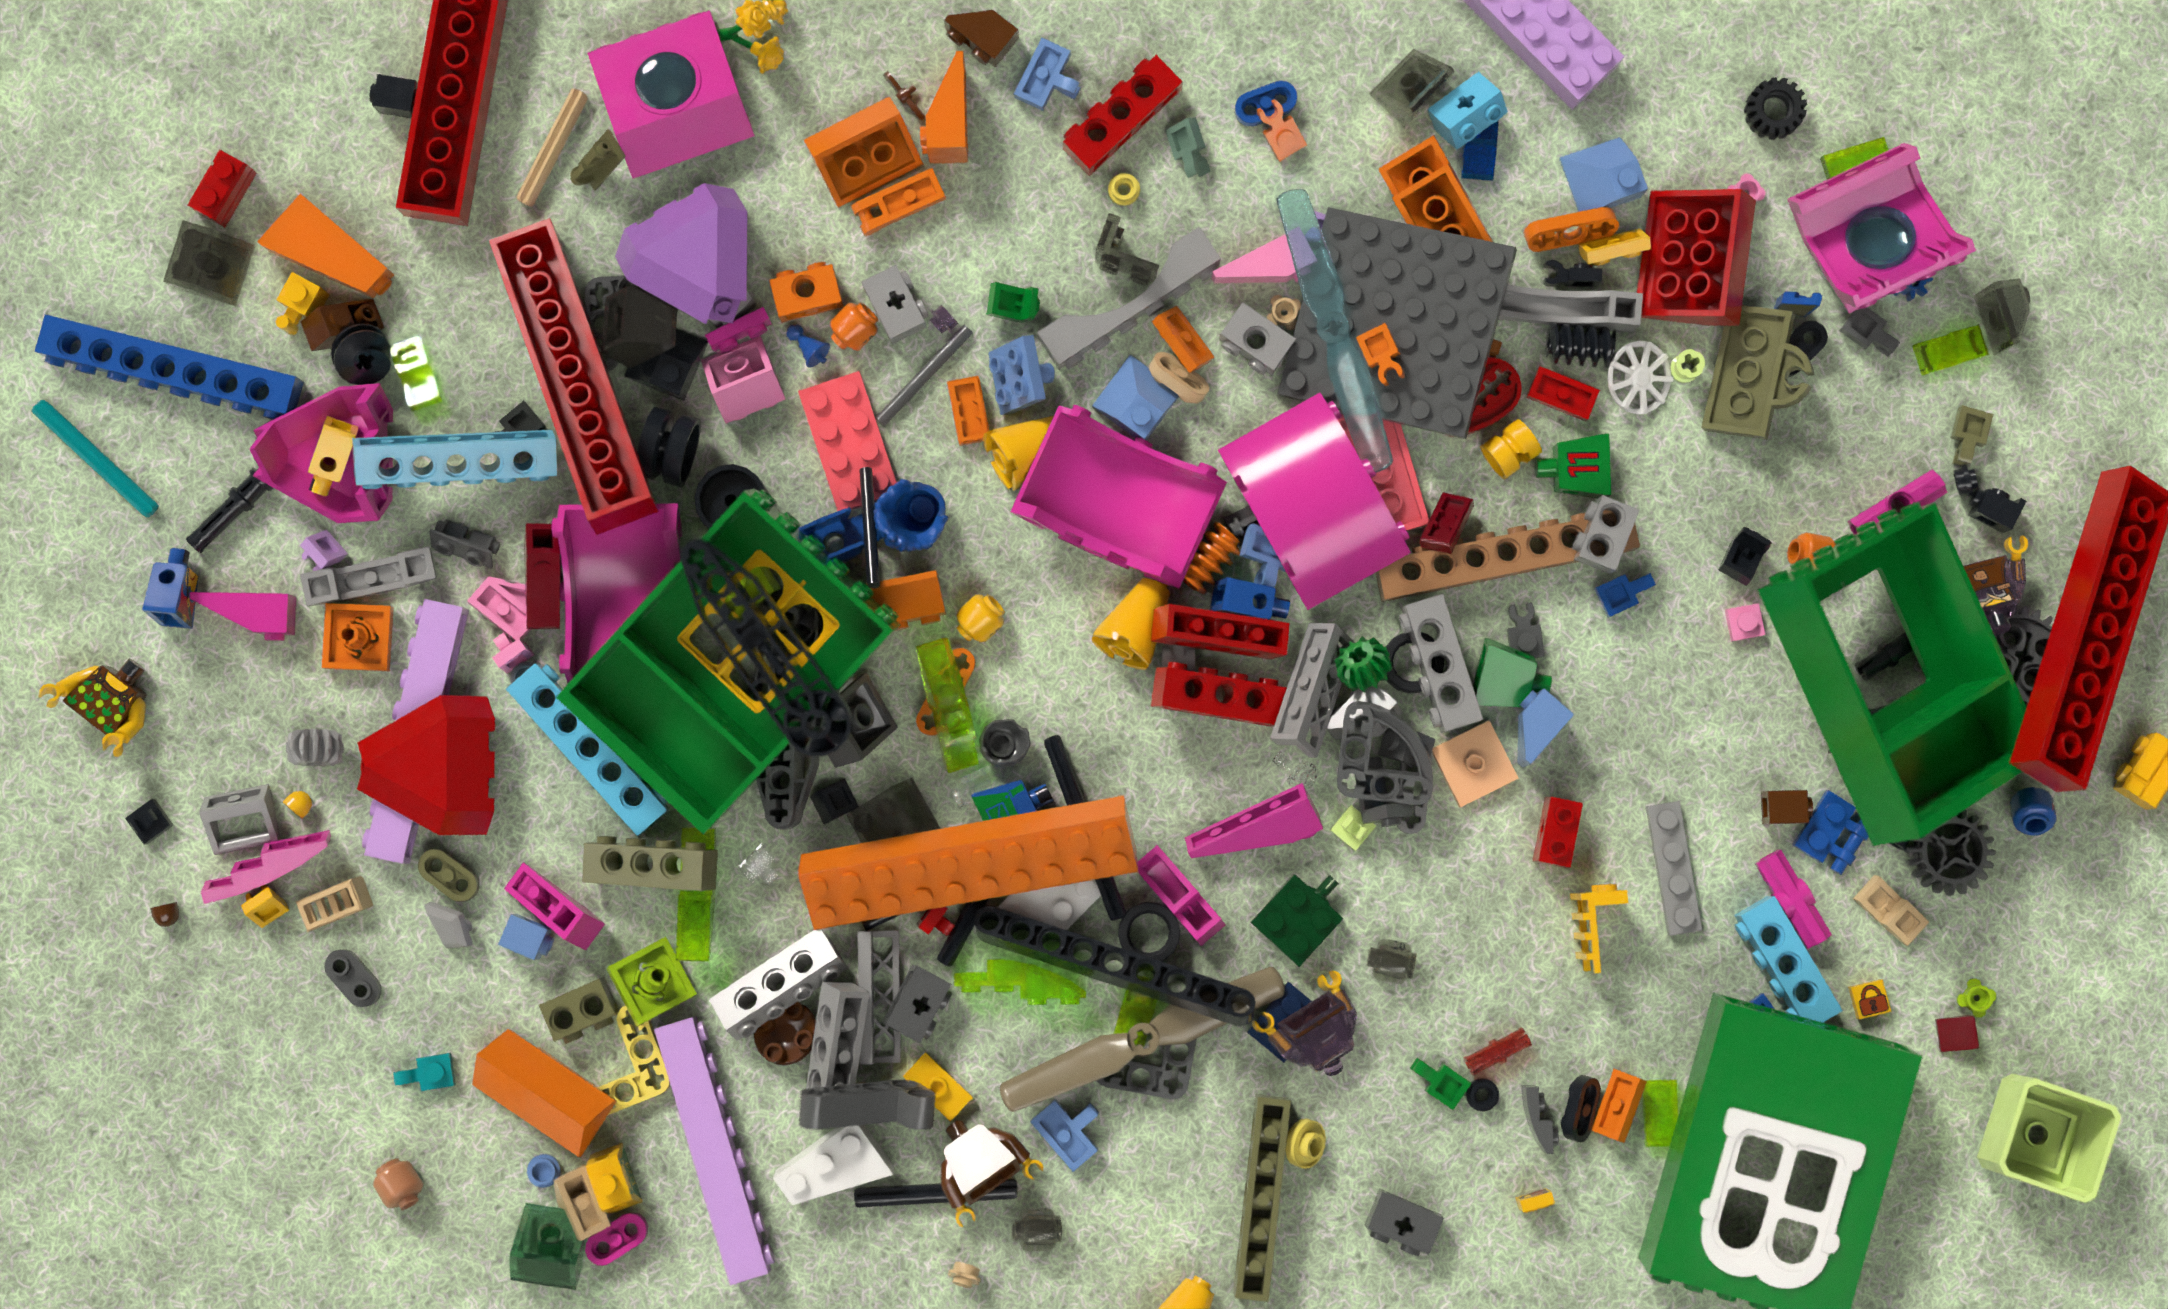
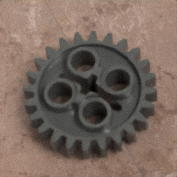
M2012 606L2006 609L2005 613L2009 624H2002L1996 627L1993 620L1988 622L2011 674L2013 675L2015 672V683L2027 707L2033 687L2025 683L2024 674L2030 673L2036 680L2043 657L2036 653L2035 644L2039 643L2046 648L2052 629L2050 624L2053 617L2049 616L2041 620V610L2039 609L2029 616L2027 606L2022 607L2017 615L2016 610ZM1998 610L1995 613H1993V615L2003 612L2001 610ZM2005 631L2014 635L2016 640L2015 646L2006 643L2003 637ZM2026 633H2029L2031 637L2029 643L2025 646ZM2022 652L2021 660L2025 663L2016 669L2019 658L2015 657V655Z

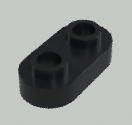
M1806 321L1791 333L1789 344L1800 348L1811 361L1826 345L1828 334L1821 323ZM1804 334L1812 335L1814 339L1813 344H1807L1804 341ZM1801 370L1791 372L1788 377L1796 375Z
M1580 1075L1569 1087V1098L1565 1114L1561 1119V1128L1566 1139L1581 1143L1591 1133L1601 1093L1600 1083L1596 1078Z

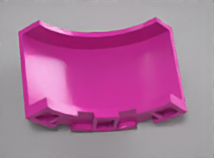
M1321 393L1314 395L1218 449L1225 465L1253 511L1307 610L1411 553L1405 542L1410 538L1407 530L1401 521L1395 523L1371 479L1376 476L1374 469L1367 458L1361 461L1338 422V419L1342 418L1333 400L1327 403Z
M1073 405L1072 409L1058 406L1010 512L1040 529L1045 528L1059 534V539L1127 570L1129 567L1144 573V576L1179 589L1227 482L1216 475L1218 472L1216 468L1200 462L1199 466L1158 452L1152 449L1153 444L1139 437H1135L1132 440L1090 417L1091 412L1081 406Z
M678 503L656 504L659 512L599 535L595 534L587 521L582 504L559 505L558 518L552 519L553 538H558L564 582H560V600L565 601V654H560L559 671L560 674H565L567 683L574 678L681 561L680 538L683 531Z

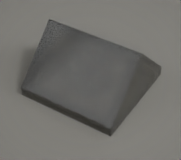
M1413 49L1370 92V95L1405 128L1450 83L1455 71L1451 66Z

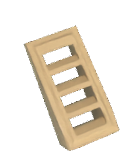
M362 876L349 879L296 901L307 932L373 906ZM337 892H340L342 900L346 907L345 910H342L340 902L336 894ZM325 897H327L333 912L331 916L324 901ZM312 902L316 903L322 919L319 921L316 919L311 905Z

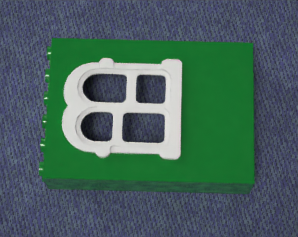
M1713 992L1639 1254V1260L1646 1268L1645 1270L1652 1274L1651 1278L1664 1284H1671L1672 1280L1684 1283V1288L1697 1293H1703L1704 1289L1717 1292L1716 1296L1729 1302H1736L1737 1298L1749 1301L1748 1305L1755 1309H1769V1307L1775 1309H1851L1923 1056L1900 1043ZM1752 1135L1782 1145V1155L1776 1176L1772 1181H1765L1736 1172L1735 1164L1745 1136ZM1800 1150L1832 1157L1837 1161L1826 1205L1821 1212L1789 1205L1784 1200L1795 1158ZM1731 1187L1742 1188L1768 1197V1204L1759 1235L1754 1243L1742 1249L1726 1245L1721 1240L1718 1232L1726 1196ZM1781 1218L1813 1225L1817 1228L1818 1232L1813 1250L1804 1261L1796 1264L1786 1263L1775 1255L1772 1247L1773 1236L1777 1222Z

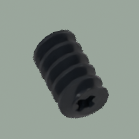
M1552 322L1549 324L1547 332L1546 357L1548 354H1551L1553 363L1557 364L1561 355L1565 356L1566 364L1570 365L1575 356L1578 357L1579 366H1583L1586 359L1590 358L1592 367H1596L1599 360L1603 359L1605 368L1609 369L1615 354L1616 331L1614 329L1610 336L1609 329L1602 327L1597 335L1594 326H1589L1584 333L1582 325H1576L1571 332L1570 325L1566 323L1558 331L1557 324Z

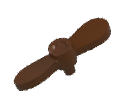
M888 71L884 73V78L896 90V97L903 105L907 103L916 116L923 120L926 116L911 100L913 98L911 94L917 90L914 85L908 89L905 87L902 89Z

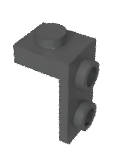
M1370 757L1369 767L1383 769L1382 759L1380 757ZM1366 775V781L1356 780V784H1365V791L1370 792V779L1372 775ZM1380 777L1375 783V788L1383 794L1387 793L1385 777ZM1359 799L1363 824L1381 822V827L1396 826L1401 824L1400 818L1413 815L1411 804H1389V802Z

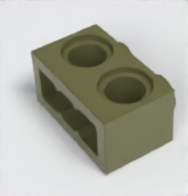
M605 977L596 979L538 1005L553 1041L563 1039L565 1044L583 1037L584 1035L581 1030L592 1025L597 1031L613 1024L612 1017L619 1012ZM593 996L599 997L604 1005L599 1015L593 1014L588 1007L589 1000ZM562 1010L569 1011L573 1016V1023L569 1028H564L559 1024L558 1016Z

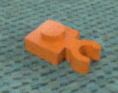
M1273 99L1271 101L1275 108L1273 115L1266 116L1261 108L1257 109V115L1260 120L1270 126L1262 133L1277 160L1282 161L1307 146V143L1293 117L1289 115L1282 119L1283 107L1278 101Z
M1386 323L1356 337L1368 366L1374 368L1379 365L1378 378L1385 386L1389 385L1386 378L1389 370H1396L1401 379L1405 377L1403 368L1392 359L1401 353Z

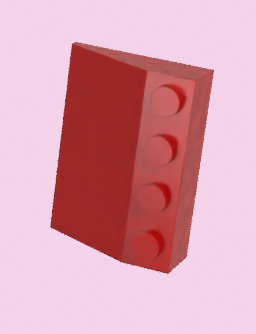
M1742 189L1658 190L1650 192L1645 233L1650 237L1651 249L1642 251L1637 293H1643L1641 318L1707 326H1739L1756 199Z

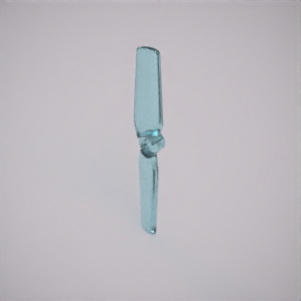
M1293 189L1283 192L1277 197L1276 202L1303 300L1318 319L1317 333L1322 341L1327 344V372L1359 458L1361 461L1367 458L1375 473L1380 472L1393 463V457L1365 357L1349 337L1351 326L1346 316L1343 315L1344 290L1307 191L1304 189ZM1335 320L1337 325L1342 324L1336 336H1333L1331 332L1325 333V330L1330 327L1329 322Z

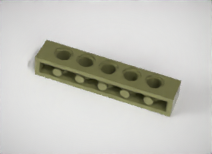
M1255 1094L1233 1294L1238 1299L1269 1301L1291 1100L1286 1097Z

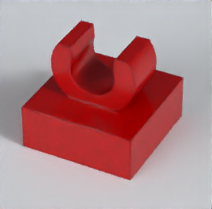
M947 906L926 910L916 924L918 928L928 935L935 927L948 936L955 927L954 923L943 916L948 910Z

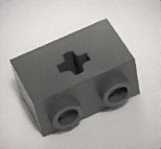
M912 965L881 1023L915 1042L921 1043L923 1038L928 1039L936 1026L933 1018L938 1009L943 1010L952 995V992L948 991L951 983L917 965ZM924 997L922 1003L926 1006L925 1010H918L915 1014L916 1007L912 1005L914 999L921 1000Z
M1379 1188L1365 1222V1227L1371 1230L1369 1236L1387 1244L1390 1239L1402 1243L1401 1250L1419 1257L1420 1252L1430 1254L1444 1217L1437 1212ZM1407 1217L1406 1221L1411 1226L1409 1229L1403 1228L1400 1233L1395 1222L1396 1220L1403 1221Z

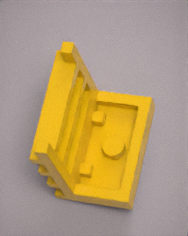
M1617 884L1591 885L1592 892L1570 893V900H1577L1578 912L1572 913V920H1579L1580 932H1574L1573 934L1574 939L1581 940L1582 952H1575L1576 959L1583 960V971H1591L1590 960H1592L1594 973H1601L1595 906L1628 903L1627 890H1618ZM1586 920H1589L1590 932H1587ZM1588 940H1591L1592 952L1589 951Z

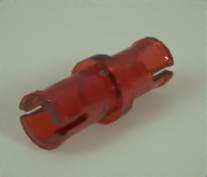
M1520 1027L1499 1040L1492 1039L1488 1041V1046L1469 1056H1465L1464 1061L1468 1070L1471 1069L1470 1073L1476 1076L1497 1063L1502 1065L1507 1062L1508 1057L1527 1047H1531L1532 1044L1528 1035H1524L1525 1030Z

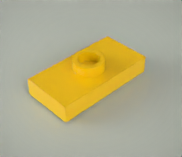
M927 1052L903 1075L906 1080L918 1082L936 1093L935 1108L950 1122L973 1098Z

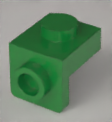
M999 282L991 283L986 315L1019 323L1034 320L1040 308L1039 289L1035 287L1024 289Z

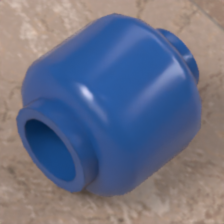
M2028 787L2019 790L2012 796L2010 801L2013 825L2018 831L2023 834L2037 836L2048 832L2054 827L2057 820L2053 797L2048 791L2043 788Z

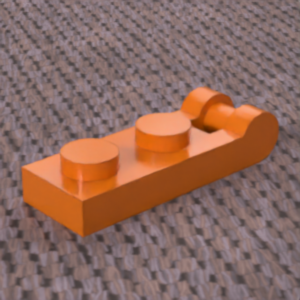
M930 168L851 205V209L854 215L859 216L862 225L860 228L863 235L869 236L878 232L881 228L946 200V197L933 168ZM879 206L882 215L873 218L870 210Z

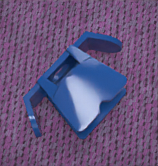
M850 507L826 515L798 528L805 536L813 535L823 545L824 539L828 534H840L844 539V546L841 550L833 553L828 552L826 549L823 550L831 560L836 557L845 563L857 558L864 549L862 514L848 519L851 513ZM877 530V542H878V541H880V540L882 539V537L878 535V530Z

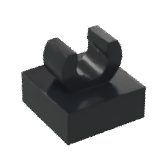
M150 799L125 818L144 845L149 844L174 826L156 799Z

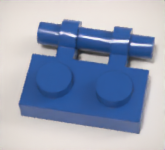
M1826 790L1815 807L1812 816L1809 817V823H1805L1792 846L1819 863H1823L1829 853L1836 858L1830 869L1842 875L1847 865L1851 866L1856 859L1854 854L1862 841H1867L1869 836L1861 819L1858 823L1850 819L1856 807L1830 790ZM1843 829L1852 834L1844 847L1841 848L1835 842Z

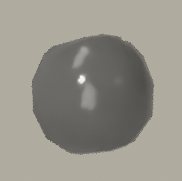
M1013 719L992 721L984 727L979 738L982 756L996 767L1015 766L1025 758L1031 745L1028 729L1021 727Z

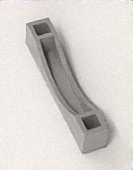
M1199 226L1172 244L1168 259L1159 276L1136 299L1118 309L1098 315H1063L1037 332L1038 339L1059 370L1064 366L1067 369H1071L1084 360L1082 355L1093 348L1097 352L1111 342L1109 337L1120 331L1121 334H1124L1138 324L1136 319L1145 313L1150 317L1159 312L1165 306L1163 302L1171 296L1178 299L1191 290L1190 284L1200 278L1202 281H1206L1211 278L1212 272L1220 265L1221 258Z
M1508 285L1498 320L1548 325L1554 322L1558 326L1566 323L1570 327H1575L1576 325H1582L1583 328L1594 326L1599 330L1602 327H1607L1609 331L1615 329V331L1633 333L1641 324L1643 293L1613 290L1558 291Z

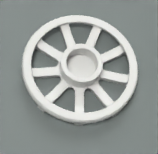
M1635 341L1626 344L1618 350L1609 366L1608 387L1610 394L1616 404L1629 413L1647 414L1661 404H1664L1671 382H1673L1670 365L1667 360L1669 357L1652 342ZM1634 347H1643L1640 364L1634 353ZM1650 351L1658 356V359L1648 366ZM1624 352L1628 354L1632 366L1629 368L1617 362ZM1662 364L1664 376H1654L1653 371ZM1614 369L1625 373L1624 381L1613 384ZM1653 381L1664 382L1661 393L1652 385ZM1627 386L1631 390L1622 402L1615 390ZM1646 390H1648L1656 399L1652 404L1648 406ZM1638 391L1640 408L1629 407Z

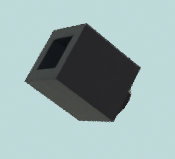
M377 74L376 84L373 83L370 88V102L380 114L412 118L418 82L412 79Z

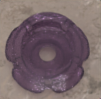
M942 305L936 310H930L934 315L930 319L931 323L942 334L946 330L953 333L952 329L959 324Z

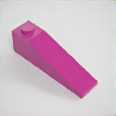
M1301 783L1185 837L1190 858H1198L1294 843L1300 839H1308L1323 829V825L1304 784Z

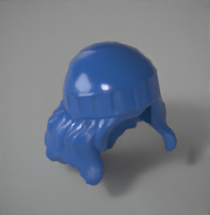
M901 479L888 487L887 491L874 504V522L878 535L884 539L888 547L896 548L899 552L929 549L941 536L944 525L948 521V516L945 515V501L941 493L936 488L920 482H910L909 480Z

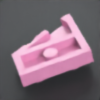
M488 576L467 600L468 604L514 641L517 639L522 640L531 630L526 629L525 584L509 583L504 579Z

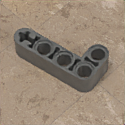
M909 1080L807 1088L801 1091L799 1125L807 1129H828L897 1121L910 1129H931L934 1124L936 1093L918 1082Z

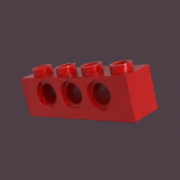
M1157 54L1151 60L1143 59L1134 68L1133 72L1135 74L1127 82L1121 80L1110 91L1112 96L1105 103L1102 104L1100 101L1096 103L1086 114L1089 118L1080 126L1077 123L1074 124L1064 134L1063 150L1089 177L1182 90L1183 81ZM1140 86H1147L1153 93L1149 97L1142 98L1135 93V90ZM1116 108H1125L1129 112V116L1119 120L1112 115V112ZM1100 129L1106 134V137L1102 141H1093L1089 138V133L1092 130Z
M1167 604L1154 609L1151 641L1272 660L1287 655L1290 623Z
M1168 662L1167 667L1156 668L1150 707L1274 727L1287 687L1278 686L1279 680L1259 678V683L1248 681L1249 675L1229 672L1228 677L1217 676V669L1199 667L1198 672L1188 671V665L1183 663ZM1189 680L1194 684L1195 688L1194 694L1191 697L1185 691L1186 683ZM1219 686L1225 691V697L1222 702H1219L1216 697V690ZM1249 691L1255 696V702L1252 707L1246 701Z

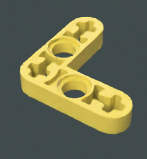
M626 1005L619 1010L616 1019L635 1072L598 1087L602 1091L609 1088L610 1096L617 1100L615 1103L616 1107L612 1108L608 1115L660 1095L670 1087L668 1074L651 1021L649 1020L638 1026L639 1031L646 1027L648 1034L638 1035L631 1040L629 1034L635 1033V1030L631 1023L625 1024L624 1018L628 1016ZM640 1040H648L653 1045V1053L649 1058H640L636 1054L635 1047ZM656 1058H658L660 1065L653 1066L657 1075L663 1074L665 1079L660 1083V1089H657L655 1085L649 1086L647 1080L652 1077L650 1069L647 1068L642 1071L641 1065L651 1063ZM621 1083H629L634 1088V1097L630 1101L625 1102L618 1098L616 1091Z

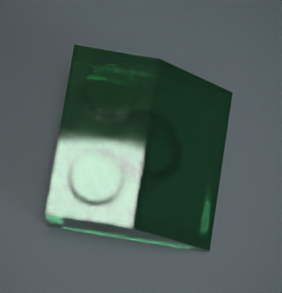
M529 1203L525 1204L509 1255L511 1281L576 1290L583 1267L587 1238L582 1241L577 1240L564 1209Z

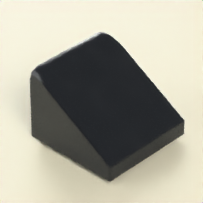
M845 778L818 790L810 796L824 825L859 808Z

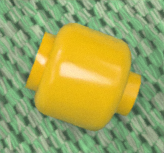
M976 594L958 610L956 614L959 622L957 630L968 641L974 639L978 642H986L1003 626L1005 611L1000 603L991 595L983 596Z

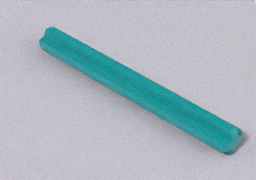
M45 400L37 402L32 408V413L145 517H150L157 511L158 504L49 402Z

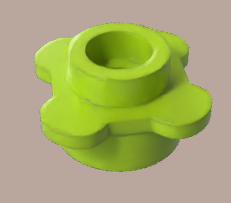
M1972 978L1967 981V988L1963 994L1957 996V1004L1960 1007H1967L1971 1010L1974 1017L1981 1018L1986 1015V1010L1996 1000V992L1993 989L1982 986L1979 979ZM1975 995L1979 996L1978 1001L1974 1000Z

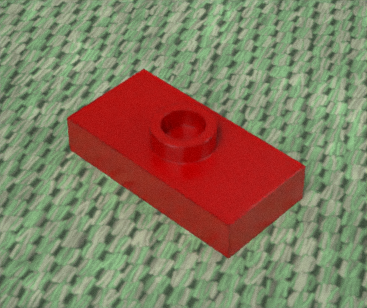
M1539 366L1526 398L1586 422L1590 417L1600 390Z

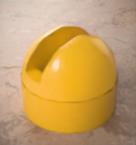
M294 791L283 801L301 819L309 813L312 807L310 796L303 791Z

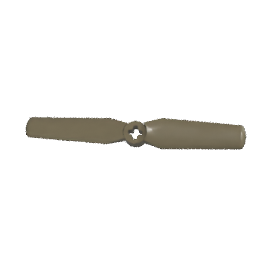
M1268 967L1228 982V984L1246 989L1252 993L1256 1001L1255 1010L1283 997L1285 993L1282 977L1274 967ZM1205 991L1200 994L1201 1000L1206 1003H1212L1217 1000L1216 994L1211 991ZM1240 1001L1235 1002L1231 1006L1236 1013L1242 1014L1249 1010L1248 1005ZM1170 1004L1149 1024L1138 1023L1131 1027L1128 1033L1098 1036L1003 1082L1000 1085V1095L1005 1106L1011 1112H1016L1115 1074L1135 1056H1150L1156 1051L1158 1046L1186 1044L1227 1023ZM1142 1031L1144 1035H1151L1152 1039L1148 1041V1048L1144 1049L1142 1045L1136 1046L1134 1044L1138 1037L1137 1032Z

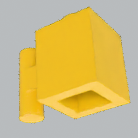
M292 272L276 299L287 308L284 315L277 317L276 325L289 335L297 334L299 330L298 323L302 316L307 317L318 306H324L330 294L318 285Z

